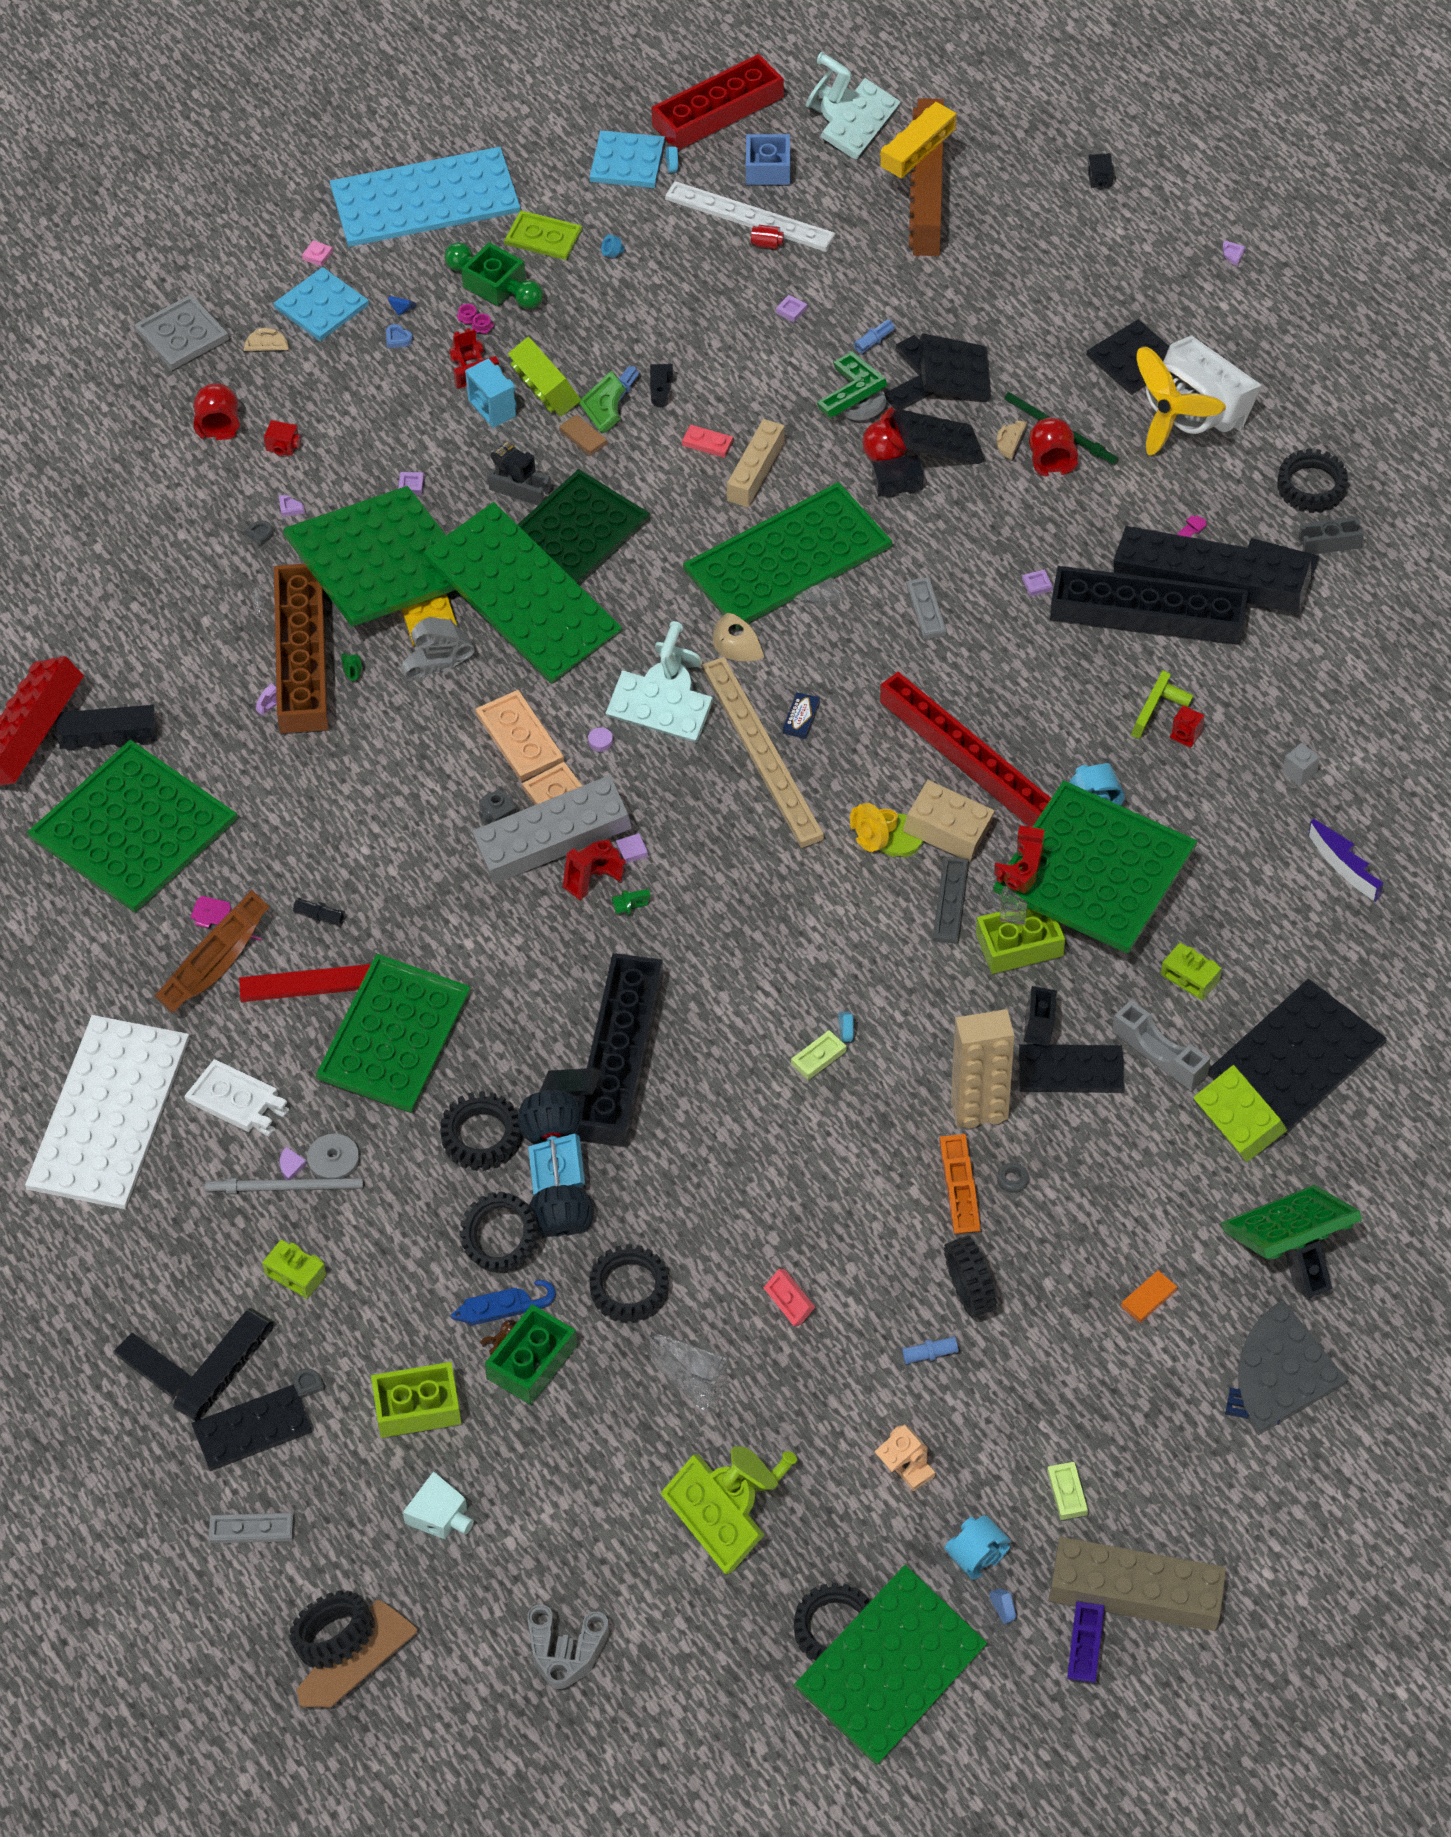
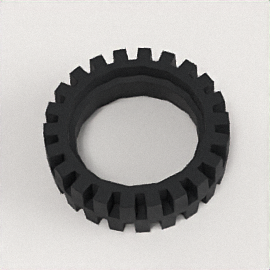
M1306 449V453L1303 450H1299L1297 455L1293 452L1289 455V458L1286 457L1283 460V464L1281 463L1277 480L1279 495L1281 498L1284 497L1286 504L1291 502L1290 507L1295 509L1299 506V511L1304 512L1305 508L1308 509V513H1314V509L1321 513L1324 511V508L1329 511L1333 506L1339 505V502L1344 498L1348 482L1346 467L1344 468L1342 461L1338 462V457L1335 455L1330 458V452L1327 451L1324 455L1321 454L1320 449H1316V453H1312V449ZM1302 468L1321 469L1333 477L1335 486L1324 493H1306L1294 487L1290 482V476Z
M492 1192L488 1193V1197H479L478 1203L473 1202L470 1205L472 1208L470 1212L466 1210L464 1213L466 1220H461L460 1226L463 1230L459 1231L463 1239L460 1242L465 1249L464 1252L473 1262L489 1271L506 1273L508 1270H517L518 1265L523 1266L527 1263L525 1261L526 1258H532L534 1255L532 1250H537L539 1245L536 1241L540 1239L541 1233L538 1232V1229H541L536 1219L535 1212L524 1200L510 1193L498 1192L496 1194ZM507 1207L515 1210L523 1222V1236L519 1245L510 1254L503 1257L486 1255L480 1249L477 1242V1230L481 1220L490 1211L497 1208Z
M965 1236L944 1245L946 1265L949 1268L948 1272L952 1278L953 1287L955 1286L956 1293L960 1297L965 1311L971 1318L996 1310L997 1300L995 1298L996 1292L993 1289L994 1284L990 1279L991 1275L987 1270V1264L983 1260V1255L979 1252V1247L975 1244L973 1238Z
M627 1244L625 1250H622L621 1245L616 1246L615 1252H612L611 1249L607 1250L605 1257L601 1255L597 1263H594L592 1266V1272H590L592 1301L595 1307L601 1310V1314L605 1317L609 1315L613 1321H616L617 1318L620 1319L621 1323H627V1320H631L632 1323H638L639 1318L643 1321L647 1320L649 1314L654 1316L657 1313V1309L663 1307L664 1300L666 1301L668 1296L669 1280L664 1262H661L657 1254L653 1256L652 1250L647 1248L644 1252L643 1246L637 1245L636 1250L632 1249V1244ZM624 1264H637L645 1267L652 1273L655 1279V1288L652 1294L645 1300L634 1304L620 1303L606 1295L603 1289V1281L606 1275L615 1267Z
M826 1583L820 1586V1590H817L815 1587L810 1590V1595L805 1594L802 1597V1603L799 1602L794 1616V1634L796 1642L799 1644V1649L802 1653H806V1657L809 1660L814 1659L816 1661L828 1648L818 1644L810 1635L808 1622L811 1614L819 1606L831 1602H841L850 1605L860 1613L868 1605L869 1598L865 1594L860 1595L859 1589L854 1587L851 1590L850 1585L845 1583L843 1587H838V1583H832V1587H828Z
M340 1590L336 1592L335 1596L332 1592L326 1594V1599H323L321 1596L316 1599L317 1603L315 1605L311 1602L307 1605V1611L302 1610L299 1613L300 1618L294 1619V1626L290 1627L291 1634L289 1639L294 1650L305 1665L311 1668L315 1666L317 1669H322L324 1665L326 1668L332 1667L333 1662L337 1665L342 1664L343 1658L346 1657L349 1660L353 1657L352 1652H360L362 1650L360 1645L368 1643V1637L373 1634L372 1628H375L374 1617L364 1600L356 1592L352 1593V1591L346 1590L344 1593ZM343 1616H353L350 1623L333 1638L320 1643H311L314 1636L326 1624Z

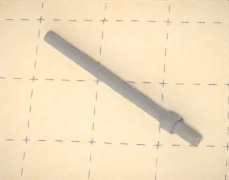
M226 1178V1181H205V1192L226 1191V1194H237V1191L363 1189V1178L237 1181V1178Z

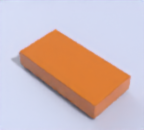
M1157 1270L1121 1302V1307L1141 1323L1177 1291V1286Z

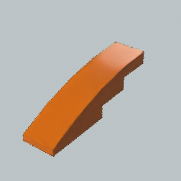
M966 1134L940 1136L941 1157L954 1235L980 1232L975 1184L968 1155Z

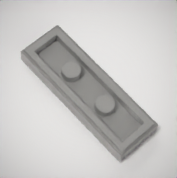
M930 578L906 581V587L923 639L947 635Z
M293 1513L210 1515L209 1543L293 1541Z

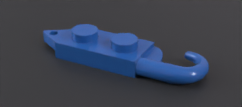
M536 1280L534 1282L536 1286H543L547 1289V1295L543 1298L530 1300L529 1295L524 1290L511 1288L464 1299L465 1303L451 1314V1319L469 1323L470 1326L521 1315L527 1311L531 1304L543 1309L554 1301L556 1295L555 1288L548 1281Z

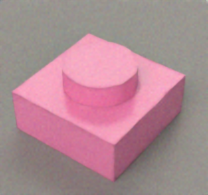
M313 240L302 254V258L305 261L322 267L333 253V248Z

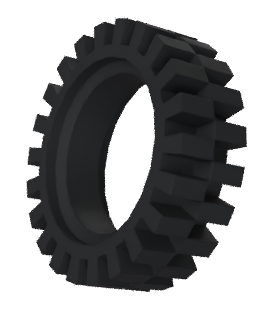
M479 1091V1098H475L474 1092L468 1093L469 1100H465L462 1095L458 1098V1105L452 1102L449 1105L450 1111L447 1109L444 1111V1119L441 1118L440 1122L442 1145L447 1156H451L455 1164L460 1161L461 1167L465 1169L468 1165H471V1170L477 1171L478 1166H482L483 1171L489 1170L488 1165L493 1164L494 1169L500 1167L499 1161L501 1160L504 1164L507 1163L509 1155L513 1157L516 1154V1148L520 1147V1139H522V1133L518 1125L517 1109L514 1110V1105L510 1101L506 1104V1098L500 1096L497 1100L496 1093L490 1092L489 1098L485 1097V1091ZM479 1114L494 1116L504 1125V1135L498 1143L489 1148L474 1149L468 1147L457 1136L460 1125L467 1118Z

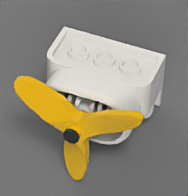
M1192 335L1172 343L1164 361L1152 349L1148 347L1139 348L1136 358L1138 367L1146 383V394L1149 403L1156 411L1146 439L1147 454L1153 455L1161 450L1168 439L1173 424L1190 434L1202 433L1213 427L1222 432H1228L1233 428L1240 431L1244 427L1262 385Z

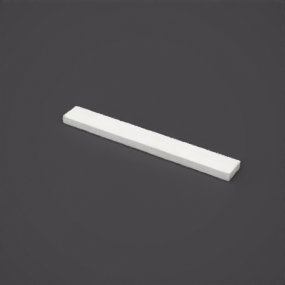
M674 181L665 195V200L751 228L759 224L780 227L781 232H784L785 239L825 252L835 238L834 232Z

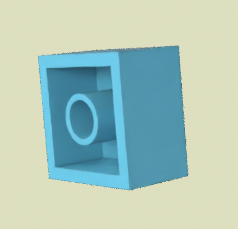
M488 358L465 370L468 400L492 428L516 416L515 386L510 379L507 380L498 365H494Z

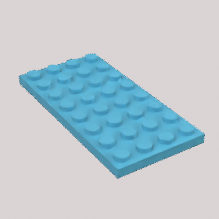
M501 147L330 180L331 191L348 247L519 213L521 210Z

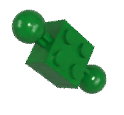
M461 242L453 243L446 249L444 254L445 262L450 269L462 272L463 288L496 306H499L512 293L515 294V300L518 305L524 309H534L541 304L543 290L535 281H525V264L522 259L490 242L474 257L470 247Z

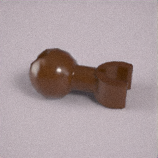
M507 1320L503 1322L497 1335L494 1337L487 1336L481 1340L482 1347L494 1344L493 1348L489 1350L490 1356L515 1326L516 1321Z

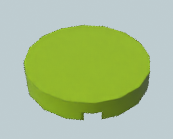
M898 814L897 827L889 832L888 843L881 849L888 856L909 857L917 853L923 845V840L903 832L907 818L906 814Z

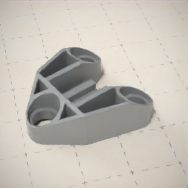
M429 617L420 621L412 630L411 637L415 646L420 649L410 654L404 660L401 670L405 679L412 681V678L418 676L421 678L455 667L471 657L475 649L470 638L451 620Z
M545 1605L533 1606L527 1616L534 1666L549 1686L556 1689L566 1688L591 1672L609 1635L608 1619L603 1613L598 1611L591 1612L585 1616L581 1634H579L575 1660H571L574 1638H569V1635L558 1636L555 1655L550 1657L553 1643L552 1611ZM538 1613L548 1616V1621L542 1625L535 1624L532 1619ZM598 1620L604 1624V1627L598 1632H593L588 1628L590 1622ZM556 1672L567 1674L562 1680H555L551 1677Z

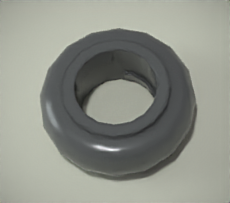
M1007 1163L997 1173V1183L1007 1192H1019L1027 1186L1029 1181L1028 1171L1018 1163ZM1008 1173H1016L1020 1176V1179L1009 1181L1005 1176Z

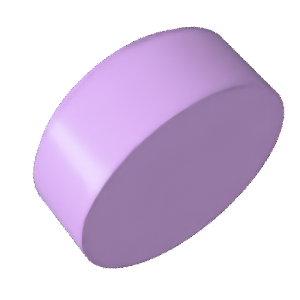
M606 728L593 729L588 735L590 748L598 752L608 750L613 744L612 733Z

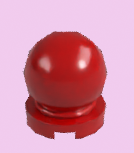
M209 383L199 389L193 403L195 411L193 427L195 433L202 439H204V436L207 438L216 437V440L233 438L235 432L240 427V419L237 413L239 403L235 392L221 383Z
M893 407L885 411L881 415L880 420L868 426L863 434V451L868 459L873 462L901 458L906 453V450H909L906 449L893 418L895 412Z
M1048 417L1038 421L1030 430L1029 447L1033 453L1034 470L1038 474L1046 477L1051 472H1061V475H1065L1077 466L1078 451L1074 445V433L1064 420Z

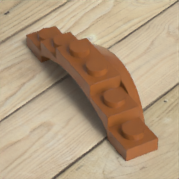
M250 890L182 961L154 997L173 1013L185 1000L194 998L208 989L227 971L239 956L259 924L260 917L270 906L253 890Z

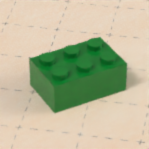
M531 1304L485 1362L487 1380L531 1405L577 1347L576 1330Z

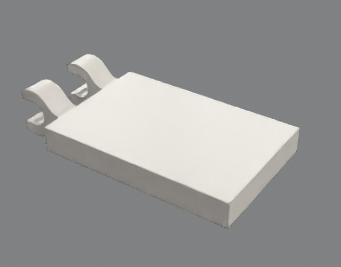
M215 1059L184 1096L187 1102L247 1132L252 1127H255L259 1132L268 1137L275 1128L270 1126L272 1123L270 1118L262 1116L267 1108L283 1118L289 1111V1108L285 1107L287 1101L277 1097L278 1092L276 1088Z

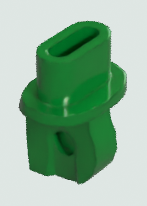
M342 653L341 665L343 672L349 680L355 681L361 674V657L357 654L348 655L347 653Z
M649 889L631 893L623 890L622 895L612 896L615 914L626 912L627 915H630V909L647 906L651 896Z

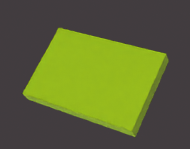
M520 210L504 240V245L567 260L582 232V225Z

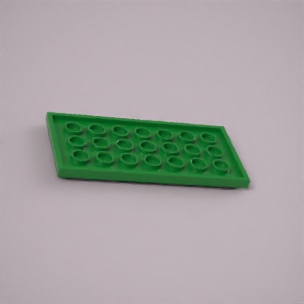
M837 482L684 562L683 570L722 615L731 613L740 617L746 623H750L891 548L892 540L848 491ZM737 624L732 625L735 630L742 627Z
M495 502L489 504L423 552V558L551 684L622 631V627Z

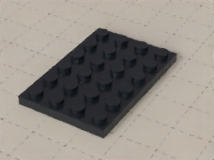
M1308 978L1209 1068L1208 1076L1215 1080L1234 1065L1281 1119L1287 1129L1283 1133L1286 1136L1386 1043L1387 1038Z

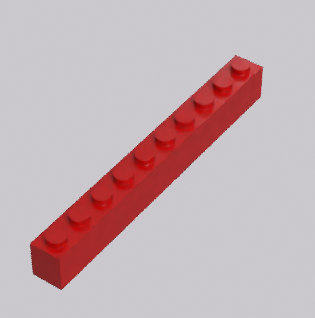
M896 672L880 684V703L1025 824L1033 827L1051 800V797L900 672Z

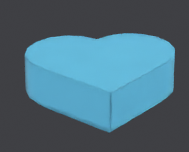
M667 147L665 149V160L668 173H676L678 171L677 148Z
M849 1011L839 1012L838 1022L841 1041L851 1042L853 1040V1015Z

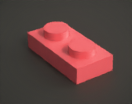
M690 425L682 440V446L725 458L733 443V436Z
M778 1269L763 1287L793 1326L801 1325L815 1309L813 1303L785 1269Z

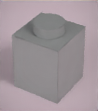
M1300 743L1285 756L1282 773L1301 787L1317 774L1320 756L1303 743Z

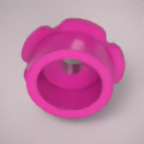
M472 304L461 305L458 309L457 319L460 322L463 321L464 324H471L474 316L478 314L476 307Z
M484 313L475 315L471 323L472 330L475 329L476 333L481 334L490 332V329L494 326L490 316Z

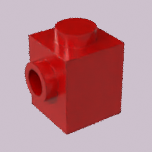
M271 420L264 435L266 451L274 452L280 456L284 454L292 456L295 448L299 449L301 445V435L298 433V426Z

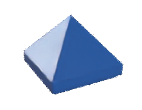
M393 296L388 297V301L397 315L403 314L416 305L415 302Z

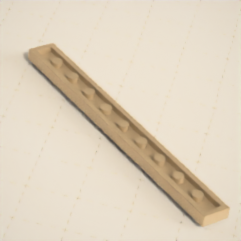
M725 657L702 664L703 673L800 847L803 848L824 840L821 828Z

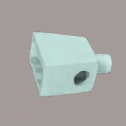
M434 1472L403 1511L405 1524L443 1539L447 1538L453 1528L464 1535L468 1534L474 1523V1520L464 1515L467 1511L466 1499Z

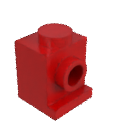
M1183 705L1174 717L1172 734L1169 738L1191 748L1203 731L1205 715Z

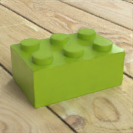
M529 336L508 353L513 361L510 363L511 367L516 371L524 384L531 388L530 390L543 402V405L550 413L555 411L561 417L581 401L567 379Z
M1019 906L976 918V937L991 974L1064 956L1065 937L1058 921L1032 909Z
M1234 1065L1193 1097L1200 1109L1245 1162L1254 1158L1287 1131L1281 1119Z
M452 1362L371 1375L380 1438L461 1425Z

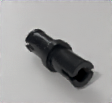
M298 898L293 906L294 913L312 917L317 922L322 920L341 926L345 919V911L327 907L323 902L314 903Z

